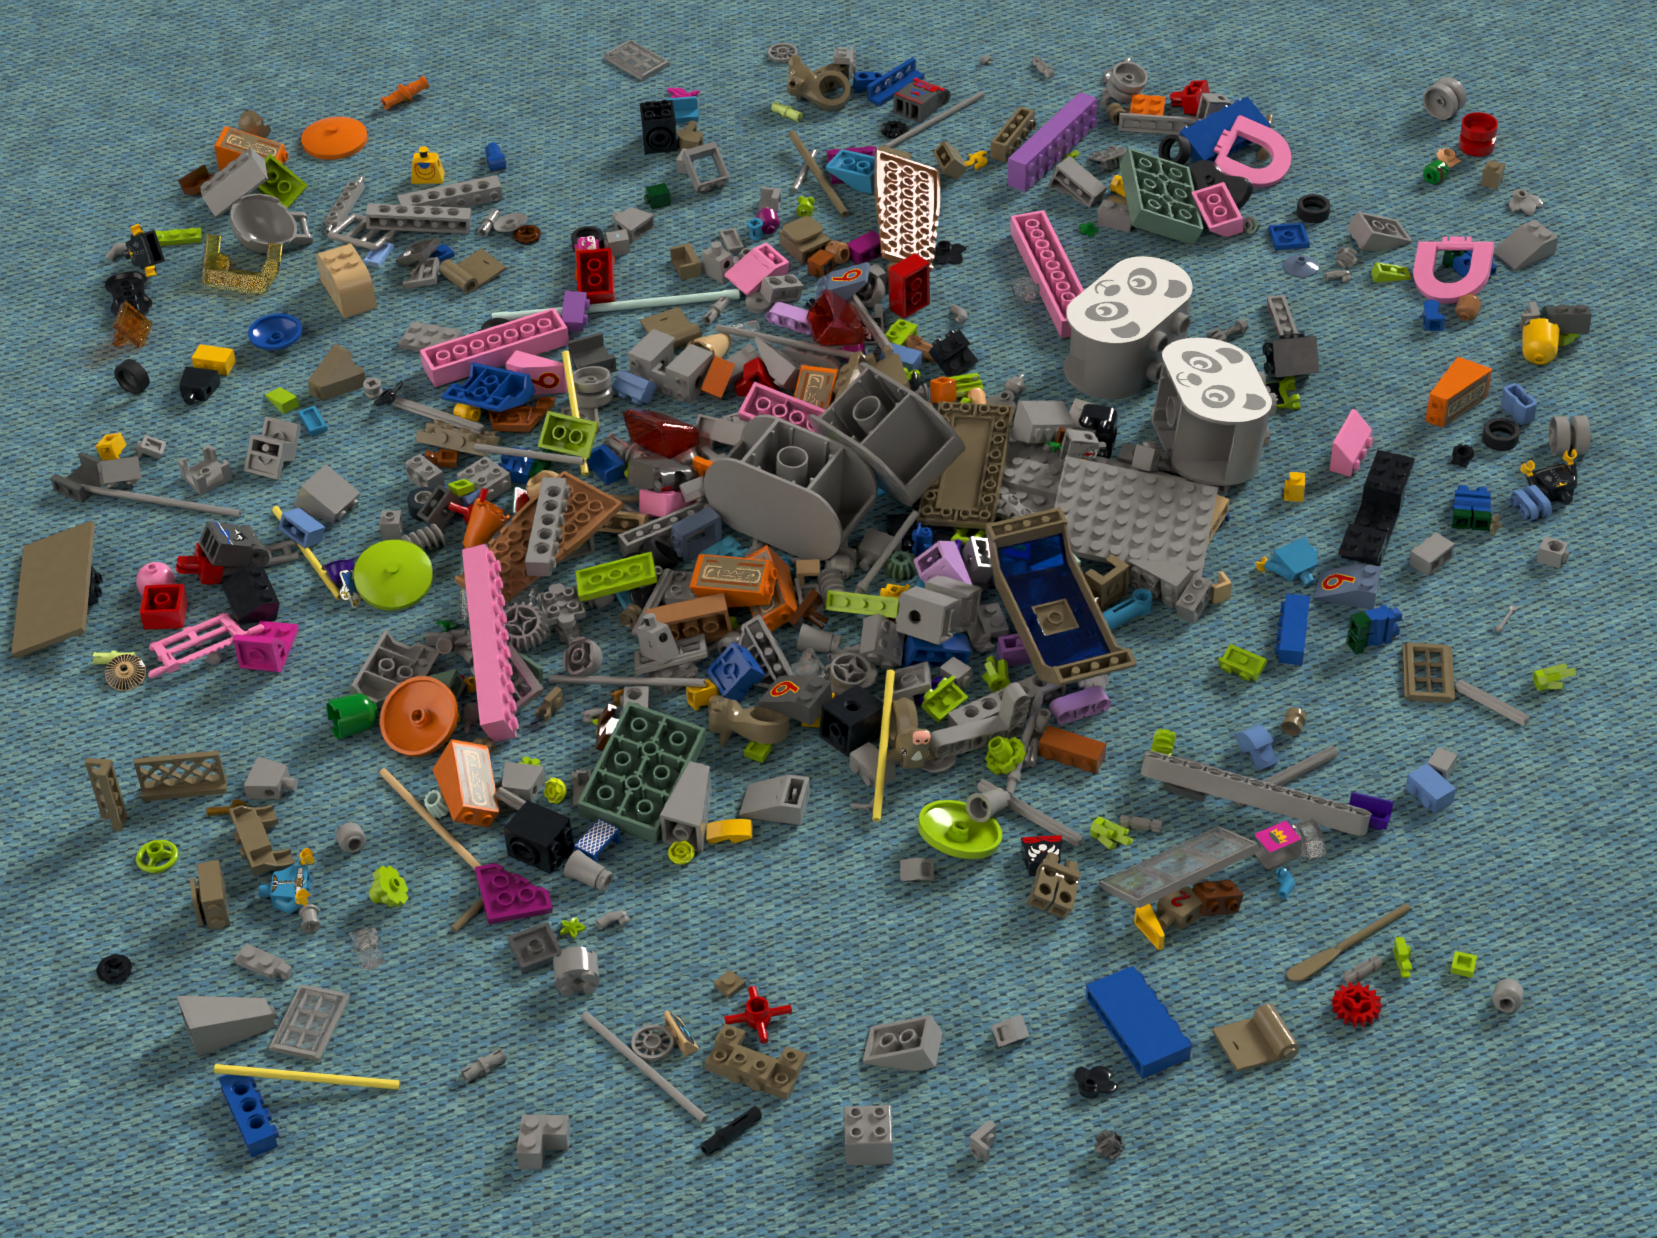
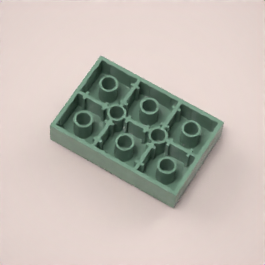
M1128 148L1119 165L1131 225L1137 229H1144L1153 234L1157 233L1169 239L1173 238L1182 243L1194 245L1203 231L1199 208L1191 193L1194 192V186L1189 167Z
M628 701L578 801V815L593 821H597L600 818L620 828V831L657 844L662 833L660 814L689 762H696L705 743V728Z

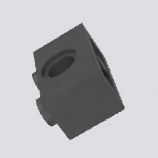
M438 484L417 513V516L428 525L436 524L442 532L455 514V511L448 509L449 503L453 502L461 505L463 501L453 492Z

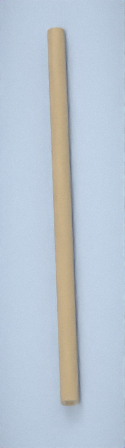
M385 768L380 770L379 774L474 870L475 867L482 866Z

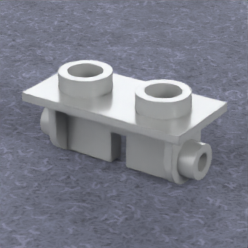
M1011 493L1001 495L1002 499L998 502L999 508L1008 517H1011L1013 513L1015 514L1013 518L1033 513L1019 502L1020 500L1016 495Z

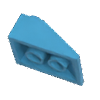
M841 149L826 165L825 168L828 172L856 191L872 194L875 191L874 156Z

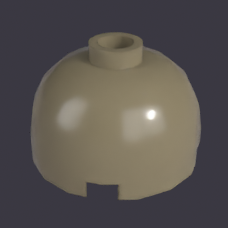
M247 108L239 117L238 126L241 131L262 138H266L271 133L270 126L268 124L265 126L263 123L264 119L250 109L248 111Z

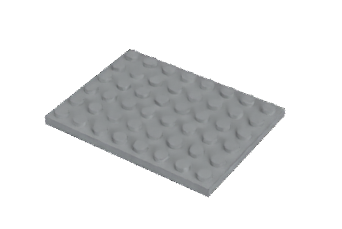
M1066 456L1054 508L1061 507L1068 521L1067 527L1071 548L1076 557L1109 563L1106 561V558L1113 554L1126 564H1128L1129 559L1175 562L1190 570L1192 579L1194 574L1202 577L1218 487ZM1059 537L1048 538L1045 550L1061 553Z

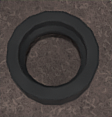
M1174 134L1167 135L1161 141L1158 150L1159 158L1181 165L1188 161L1191 153L1188 139ZM1177 141L1179 144V153L1177 157L1172 161V159L1170 158V149L1172 145Z
M1308 194L1299 198L1297 202V216L1300 220L1307 223H1321L1328 219L1330 202L1327 198L1318 194ZM1314 206L1322 210L1312 211L1306 209V207Z
M580 227L571 235L574 252V244H578V238L594 236L595 240L598 239L599 248H604V235L597 227Z
M124 360L114 370V375L119 385L125 391L134 395L140 394L150 384L148 373L135 360Z
M1491 419L1485 423L1482 435L1483 443L1492 450L1509 451L1518 444L1519 426L1509 419ZM1502 431L1511 436L1500 438L1492 435L1491 432Z
M651 538L641 549L642 554L652 552L655 566H660L663 570L667 568L672 570L678 564V558L672 549L657 538Z

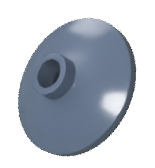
M1294 255L1284 261L1283 268L1292 276L1309 277L1318 271L1319 265L1315 259L1309 256Z

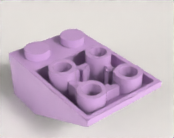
M938 541L913 560L918 574L924 583L938 575H943L972 585L955 541Z

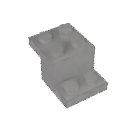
M265 416L262 435L250 436L244 471L273 479H280L283 462L295 460L301 425Z

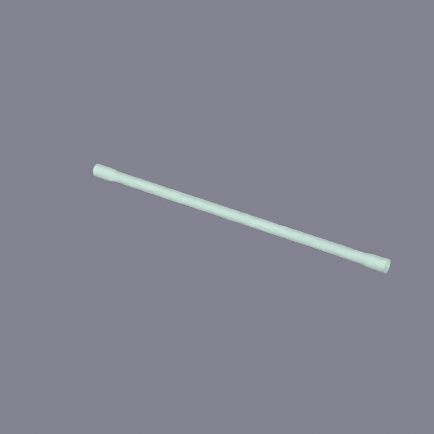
M731 289L719 292L590 304V309L586 310V313L718 301L721 296H725L724 299L727 297L729 300H738L740 295L739 289ZM556 307L555 310L559 316H562L563 307ZM551 308L492 313V318H504L513 321Z

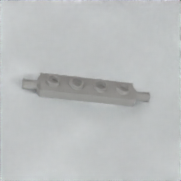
M358 176L356 181L348 182L323 221L326 227L324 230L326 235L336 227L339 221H344L365 189L363 183L365 178L363 176Z

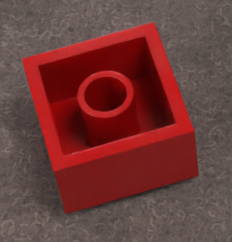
M184 584L145 585L140 608V617L144 630L184 628L188 606V597Z

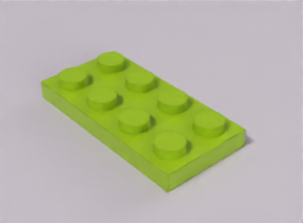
M652 552L575 571L580 602L657 583Z

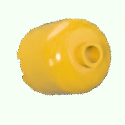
M1545 318L1530 320V324L1523 326L1522 352L1527 361L1535 365H1545L1555 359L1558 352L1560 332L1557 324L1554 325Z

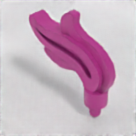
M668 88L667 92L673 94L671 98L697 97L700 90L686 93L682 88Z

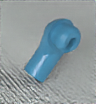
M1280 867L1276 870L1277 880L1281 885L1277 894L1286 899L1294 887L1295 881L1286 868Z

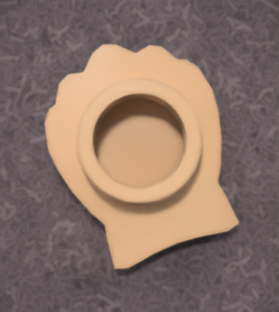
M1443 148L1437 152L1438 159L1450 168L1461 162L1452 149Z

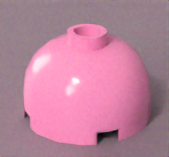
M152 562L144 565L136 576V587L141 596H143L145 585L176 584L175 575L171 568L161 562Z

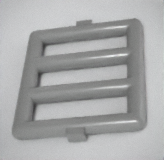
M352 213L344 221H339L336 227L327 234V237L332 240L347 244L351 243L355 246L377 251L386 242H391L399 231L390 230L376 243L368 241L381 230L372 229L360 240L353 238L366 227V216ZM353 221L361 222L345 236L339 234Z

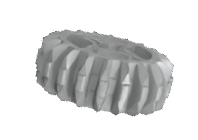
M523 601L521 605H517L514 602L512 607L507 605L506 610H503L507 617V623L504 624L509 635V644L511 643L518 651L525 649L528 652L529 647L535 649L536 644H541L542 639H546L548 621L543 610H540L538 605L533 607L531 602L528 605H525Z

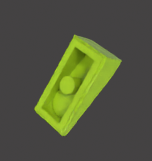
M1375 262L1371 270L1374 282L1412 279L1408 268L1403 266Z
M281 387L264 394L283 414L299 407L298 398Z

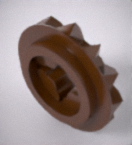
M523 225L514 231L513 236L515 242H520V244L526 243L528 245L530 242L534 244L535 241L539 240L541 231L534 225Z

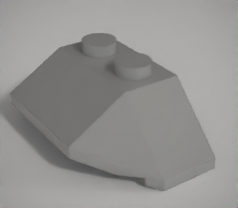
M760 614L744 623L741 628L742 632L738 645L749 650L765 674L763 679L758 684L754 683L753 686L769 689L779 676H794L787 659Z

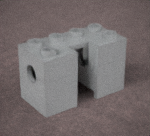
M653 329L628 352L630 373L657 384L655 390L662 392L664 395H669L681 402L684 401L691 404L702 393L700 388L713 360V352L690 344L674 359L673 343L676 341V338Z
M943 575L927 580L925 582V589L915 586L901 593L898 601L900 605L899 613L896 616V631L939 645L953 637V633L949 632L951 629L964 632L976 625L982 588Z

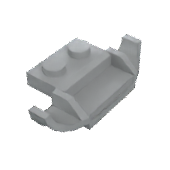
M793 347L780 350L800 367L805 365L838 369V375L842 367L836 358L828 354Z
M998 602L980 605L976 625L964 631L970 647H973L978 652H993L995 645L991 644V638L1009 635V628Z

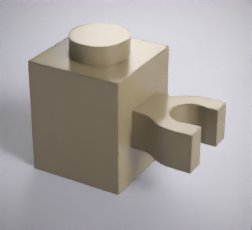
M1495 160L1488 161L1483 169L1481 186L1497 190L1503 181L1506 163L1500 164Z

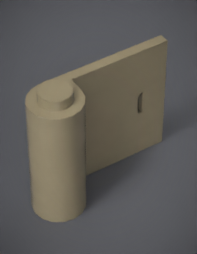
M482 248L458 264L447 259L439 267L441 275L467 294L480 288L507 270L506 266Z
M679 306L640 320L647 333L655 329L675 337L676 341L673 343V349L685 346L691 340L702 337L698 324H690Z
M1271 1003L1258 1007L1254 1012L1253 1018L1212 1028L1214 1036L1236 1072L1277 1062L1285 1058L1287 1060L1292 1059L1299 1050L1298 1043Z

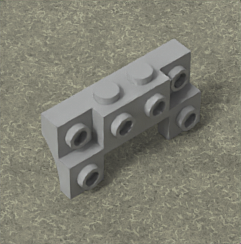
M698 414L694 443L696 453H701V448L706 445L714 451L716 442L735 447L741 439L742 430L747 422L740 420L739 423L733 422V418L726 416L719 419Z

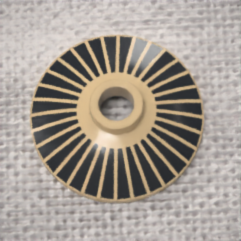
M122 654L113 658L105 669L107 683L112 688L120 691L138 687L146 675L143 661L132 654ZM123 668H128V669H127L126 671H124V672L121 671V669H123Z

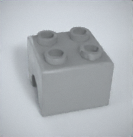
M891 1105L844 1107L846 1166L893 1164Z

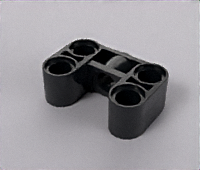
M1085 404L1078 422L1083 428L1096 430L1093 433L1098 441L1106 443V453L1097 454L1096 456L1109 459L1116 443L1118 413L1111 407Z

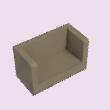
M690 243L670 248L671 262L681 280L702 276L701 263Z

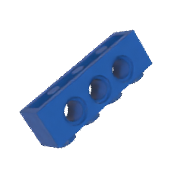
M228 1074L219 1077L221 1090L251 1158L278 1147L276 1138H279L278 1130L275 1124L270 1125L269 1123L272 1118L268 1108H262L264 1101L260 1091L255 1092L254 1090L257 1087L254 1077Z

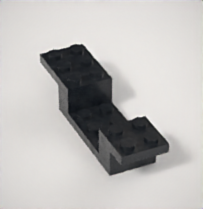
M1377 450L1363 487L1362 502L1354 524L1349 523L1339 548V555H1342V558L1374 566L1381 565L1403 506L1405 488L1414 467L1415 458Z

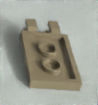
M889 345L883 347L886 358L878 362L875 360L873 353L866 355L869 365L910 389L902 360L899 354H894L891 351Z

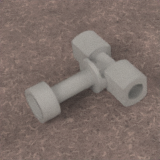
M466 629L451 630V633L442 632L441 634L440 631L425 633L426 646H436L439 653L447 654L452 650V646L458 638L466 636Z

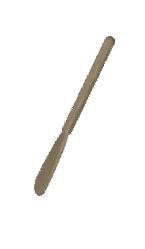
M1403 904L1335 947L1324 950L1295 965L1287 971L1286 977L1295 982L1308 978L1335 959L1341 952L1408 913L1410 905Z

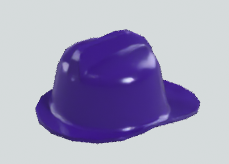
M360 556L333 561L325 564L321 569L326 571L329 578L335 583H343L340 572L345 570L349 572L351 570L354 571V562Z

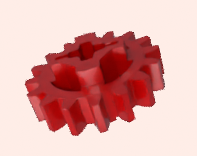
M1348 982L1347 988L1341 985L1339 991L1335 990L1331 1004L1333 1006L1332 1012L1337 1013L1338 1020L1345 1019V1025L1352 1022L1353 1027H1356L1357 1023L1365 1027L1366 1022L1373 1024L1374 1019L1379 1018L1382 1008L1380 1003L1381 997L1376 996V990L1370 991L1369 985L1361 987L1360 982H1358L1356 986H1353L1351 982Z

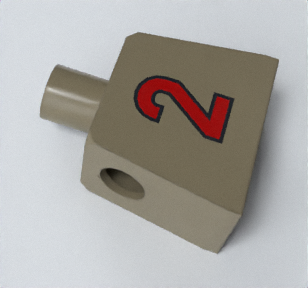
M1188 886L1160 898L1157 904V916H1159L1157 920L1161 928L1166 930L1172 924L1183 930L1202 916L1200 914L1202 902Z

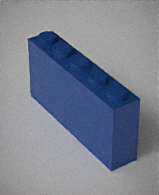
M1248 96L1243 99H1237L1233 104L1224 106L1220 111L1213 112L1205 119H1199L1193 125L1181 129L1179 135L1188 139L1191 147L1190 157L1195 163L1200 160L1215 162L1218 153L1214 152L1215 146L1224 129L1230 131L1239 115L1266 127H1271V124ZM1237 135L1228 155L1253 142Z
M1134 966L1086 985V1000L1142 1079L1190 1059L1192 1049L1190 1039L1182 1034L1177 1021L1172 1020L1166 1006L1159 1002L1155 991L1148 987L1141 972L1138 973Z

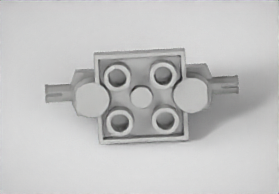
M560 583L552 584L549 587V592L538 594V600L547 618V625H553L555 634L559 636L560 642H567L570 647L569 643L573 639L580 637L577 619L586 618L582 602H580L577 586L564 588Z

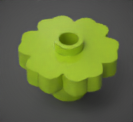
M1000 736L994 737L988 743L989 750L985 757L987 761L986 766L995 775L1001 772L1007 774L1015 770L1017 764L1022 763L1026 755L1024 744L1016 737L1010 740Z
M382 865L377 868L372 874L374 881L368 891L370 899L376 904L384 903L391 908L393 906L400 907L408 900L406 894L408 887L405 880L399 877V872L390 865L387 867Z

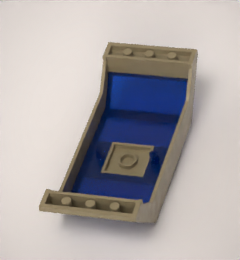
M1061 507L986 524L994 581L1038 678L1058 686L1137 667V662L1130 648L1124 649L1117 645L1072 553L1067 527L1068 521Z

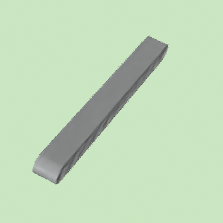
M1146 751L1144 755L1141 774L1146 777L1350 834L1364 836L1367 833L1371 813L1365 809L1155 751Z

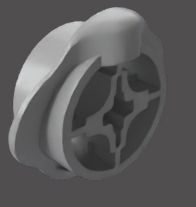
M844 653L837 656L822 672V679L831 682L832 693H835L837 696L856 684L866 690L878 678L876 667L867 658L858 653Z

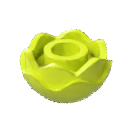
M550 778V780L545 782L544 795L548 798V802L558 804L566 796V786L560 779Z
M687 841L674 842L668 849L669 859L678 865L689 863L695 855L693 845Z

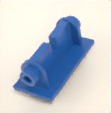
M919 522L917 529H914L912 533V541H915L912 547V554H915L916 558L932 546V531L928 527L921 528V522Z

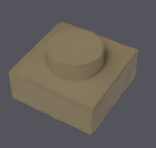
M728 970L714 981V987L730 999L745 987V981L731 970Z

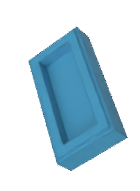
M316 406L298 411V415L310 436L328 431L327 425Z

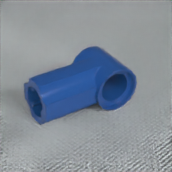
M494 142L488 143L487 147H485L488 167L490 168L489 171L506 169L505 157L501 153L499 145H496Z

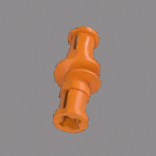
M421 76L419 80L411 82L407 86L399 84L397 91H394L387 97H381L380 100L383 107L388 111L390 107L406 102V99L412 102V96H415L424 89L428 90L430 86L426 78Z

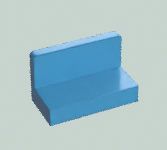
M696 96L664 99L673 100L676 123L690 122V120L699 121Z

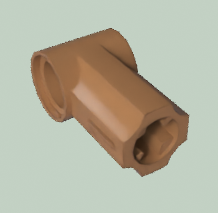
M909 335L907 337L905 347L922 351V359L936 363L929 354V350L933 347L930 343L924 342L923 338L916 335Z

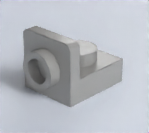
M1536 301L1529 302L1528 309H1525V314H1521L1520 329L1530 324V320L1540 318Z
M144 435L143 441H138L135 449L138 452V459L141 458L142 453L161 459L166 442Z
M990 1120L970 1136L969 1149L971 1154L977 1159L981 1158L986 1163L990 1160L989 1147L996 1140V1125Z

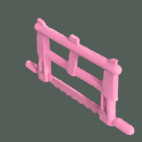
M223 612L217 617L198 625L186 627L179 633L150 643L149 650L155 651L158 661H162L164 666L149 671L148 676L155 678L165 672L172 673L180 669L179 666L182 664H188L190 661H195L197 658H202L204 655H209L211 652H216L218 649L230 646L234 643L233 638L235 634L253 636L264 631V626L259 624L244 631L240 628L239 624L230 618L229 613ZM220 623L222 627L199 637L196 634ZM226 632L232 636L182 659L175 660L172 656L193 646L203 645L202 642ZM187 637L190 638L189 641L182 643L178 646H175L168 650L165 648L166 646L178 642L182 639H185Z

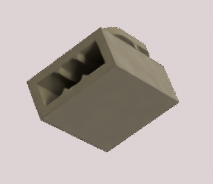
M809 216L784 225L783 230L779 231L780 245L802 265L808 263L807 259L820 249L825 251V247L831 241L823 233V227L814 218Z
M219 860L197 864L199 880L196 884L195 877L190 878V886L198 925L204 926V916L209 930L230 926L226 886Z

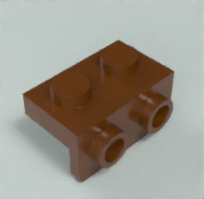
M201 165L178 179V182L185 195L198 196L201 194L200 187L202 184L213 178L216 173H209L206 166Z
M1227 879L1199 882L1194 884L1192 891L1202 902L1200 909L1202 916L1236 913L1239 911L1244 896L1237 886Z

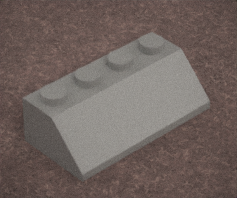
M250 148L242 152L236 160L231 161L222 171H218L213 178L202 184L200 187L202 198L216 218H219L231 209L232 205L238 203L241 197L249 195L268 180L265 160Z
M1018 401L1010 438L1026 443L1055 442L1059 427L1074 430L1075 424L1064 401Z

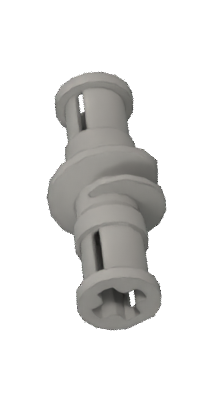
M613 433L608 434L603 444H606L618 454L619 458L627 465L630 458L647 456L644 452L638 451L639 444L634 443L630 446L627 442L618 439Z

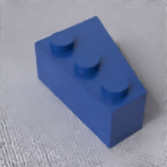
M953 633L952 638L939 645L908 635L903 646L901 668L927 661L929 667H941L952 657L966 664L972 652L967 635Z

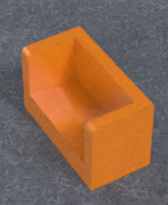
M714 356L700 391L721 399L735 364Z

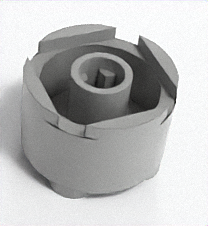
M570 947L562 950L560 956H554L555 986L561 991V995L571 996L576 991H583L587 994L596 991L600 977L597 954L593 950L590 953L587 952L585 947Z

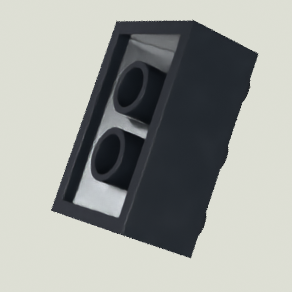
M263 566L244 567L222 583L223 591L238 624L276 621L280 602Z

